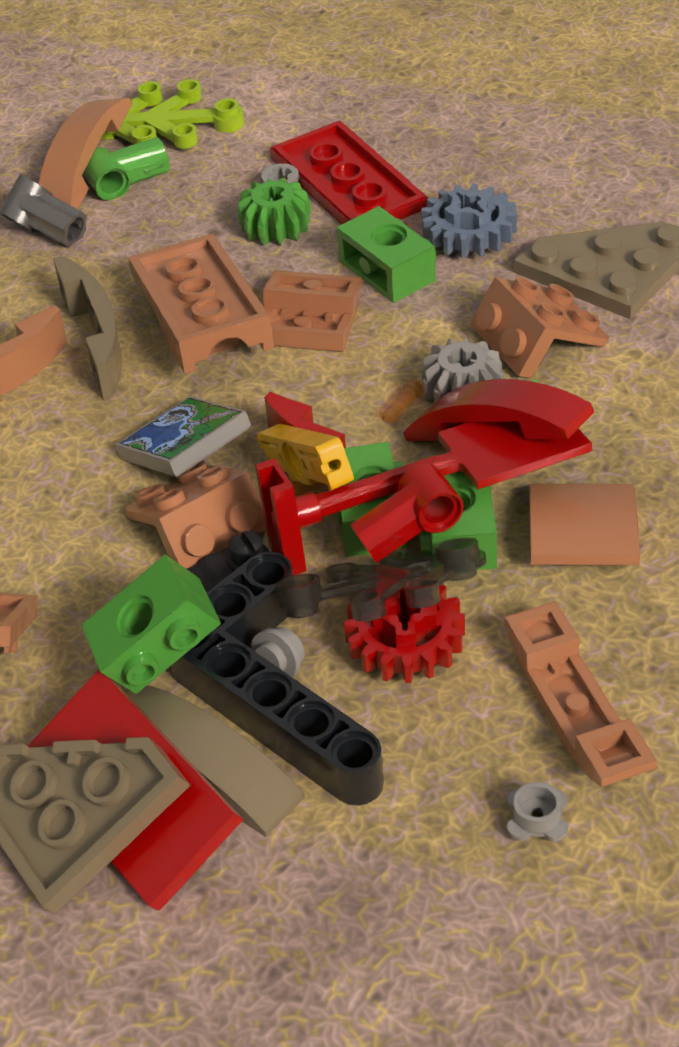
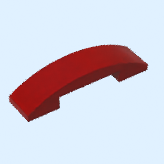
M517 379L483 380L458 387L442 396L410 424L403 434L406 441H439L438 432L461 425L464 422L518 421L525 440L568 439L594 413V409L590 402L577 395L546 384Z

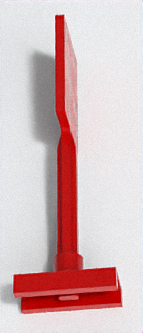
M518 421L468 422L438 432V440L447 453L338 487L332 491L328 490L316 495L313 492H308L296 497L292 483L275 458L255 464L269 549L271 552H280V554L285 555L291 561L293 576L306 572L307 568L300 529L322 522V517L397 493L398 482L402 475L409 468L417 464L428 463L435 465L444 476L462 471L478 490L592 452V442L579 428L568 439L525 440Z

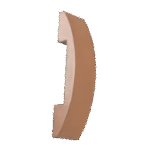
M130 98L94 100L76 109L65 120L55 135L45 157L38 184L50 191L53 197L79 209L89 189L82 174L104 132L119 131L132 106Z
M56 305L15 323L17 336L0 344V396L20 386L43 370L66 346L67 340L60 309Z
M556 601L504 617L505 627L511 644L534 695L567 752L592 781L603 787L657 769L655 756L632 720L628 718L621 721L579 654V637Z

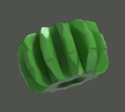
M267 178V181L264 183H251L250 189L241 192V198L238 202L239 209L237 210L238 222L241 224L242 231L247 233L250 241L260 239L263 246H265L271 240H276L279 245H282L283 239L288 238L297 241L299 233L308 231L311 203L307 192L302 190L300 183H288L286 178H281L278 181H272Z

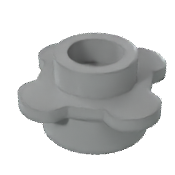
M531 782L512 790L508 794L507 804L512 809V819L507 823V832L513 839L524 841L528 837H545L551 842H557L567 835L568 825L562 820V810L567 807V797L562 791L546 783ZM541 812L543 815L541 817H533L532 813Z

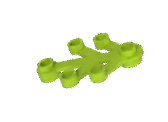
M186 79L177 84L178 94L162 102L161 85L158 82L148 81L138 86V96L131 100L132 106L119 131L104 132L101 139L109 140L121 137L134 145L157 137L156 133L173 141L176 147L187 149L194 147L198 143L197 128L192 123L213 122V127L217 131L231 133L240 130L244 126V111L238 101L231 98L217 101L215 108L179 110L188 104L201 100L202 92L199 81ZM148 106H155L146 112H139Z

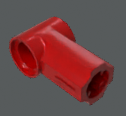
M423 463L409 468L399 480L398 492L350 525L376 563L424 530L430 533L444 532L454 526L460 519L464 507L462 499L435 465Z

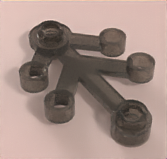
M461 537L438 543L435 546V553L394 551L380 560L377 565H358L351 562L334 564L325 569L326 585L321 586L320 577L309 573L292 575L279 580L276 583L279 606L282 609H286L287 616L290 618H304L320 611L319 603L323 600L357 593L350 597L353 619L356 621H371L386 615L385 599L402 587L405 589L407 606L410 608H426L438 604L441 601L439 586L448 580L460 581L476 576L477 569L484 566L487 560L485 552L479 549L477 539Z

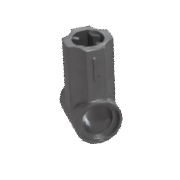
M19 175L0 208V214L31 232L35 229L60 244L62 243L69 248L72 244L79 241L87 229V215L53 197L50 191L34 181Z

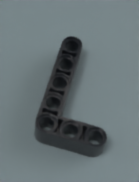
M263 552L251 557L207 592L221 625L170 666L172 677L187 690L338 800L348 805L359 806L368 804L378 798L383 791V761L379 739L372 732L251 649V643L255 635L264 629L277 627L291 615L296 607L291 561L285 555L277 552Z

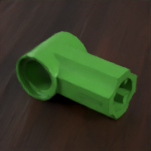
M158 137L112 152L100 147L95 149L82 175L100 198L109 201L115 199V197L123 196L132 184L167 173L170 170L169 157L166 154L162 141Z

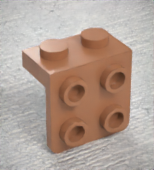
M494 277L470 322L471 327L487 341V344L493 350L499 351L501 359L516 375L526 378L532 377L535 374L554 338L604 347L609 339V336L599 327V319L590 312L580 309L573 302L574 295L569 290L557 284H550L549 287L538 286L523 277H516L515 281Z
M204 461L197 463L179 475V479L164 487L162 484H155L142 489L134 495L135 502L124 508L128 519L156 526L168 556L186 569L197 565L203 558L227 548L229 540L235 535L241 537V533L244 531H253L260 534L266 530L262 504L248 471L230 469L226 465H206Z

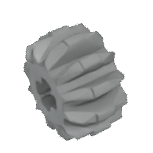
M469 337L463 342H455L448 338L446 346H432L430 355L424 358L421 367L423 391L426 394L427 401L436 402L448 392L469 383L504 379L499 351L489 350L487 341H481L476 344L471 343Z

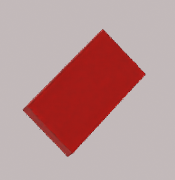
M340 120L270 148L271 159L276 164H289L297 168L299 172L298 182L301 187L341 225L378 206L400 220L419 213L422 208L427 207V199L429 197Z
M98 669L31 741L28 747L53 746V742L77 740H96L100 744L126 743V738L149 737L162 748L182 773L190 786L111 861L148 906L159 911L244 819L122 688Z

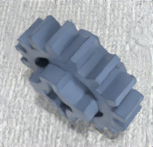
M472 184L469 190H463L459 185H455L454 190L451 192L440 190L438 191V199L428 198L427 207L421 210L423 238L430 239L435 248L443 245L444 254L446 255L457 250L460 251L461 258H466L469 251H475L482 257L485 256V249L487 248L497 252L500 251L501 242L511 243L512 233H517L515 202H508V194L506 193L494 195V187L491 186L481 191L478 190L477 184Z

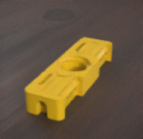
M277 424L257 433L260 448L264 449L266 455L265 461L275 458L282 470L288 473L290 480L310 486L317 482L327 484L329 491L354 480L343 444L337 436L284 424Z

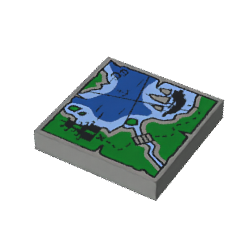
M189 396L116 443L115 447L122 460L178 477L248 430L251 423L245 410Z

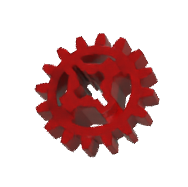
M404 575L398 576L394 586H389L382 579L377 580V592L373 594L370 591L361 589L358 592L359 604H348V620L344 621L345 642L349 644V655L352 660L361 658L362 671L365 673L371 672L377 667L381 668L383 681L388 682L394 673H402L405 683H411L413 673L419 671L425 677L431 679L434 677L435 664L450 668L452 666V653H462L465 614L460 613V600L458 597L447 599L446 586L443 584L432 590L428 589L426 577L418 579L415 585L407 584ZM402 624L407 625L406 631L402 630Z

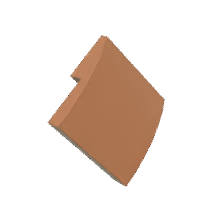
M274 270L263 289V305L270 315L274 346L343 352L357 312L362 288V277Z
M529 484L531 565H640L639 530L634 484Z

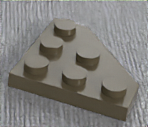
M661 221L538 237L514 259V273L548 287L550 284L560 285L569 290L578 299L631 319L679 270V226Z
M149 737L126 738V743L100 744L96 740L53 742V746L28 747L24 743L3 744L0 747V845L41 906L56 914L171 805L190 784L162 748Z

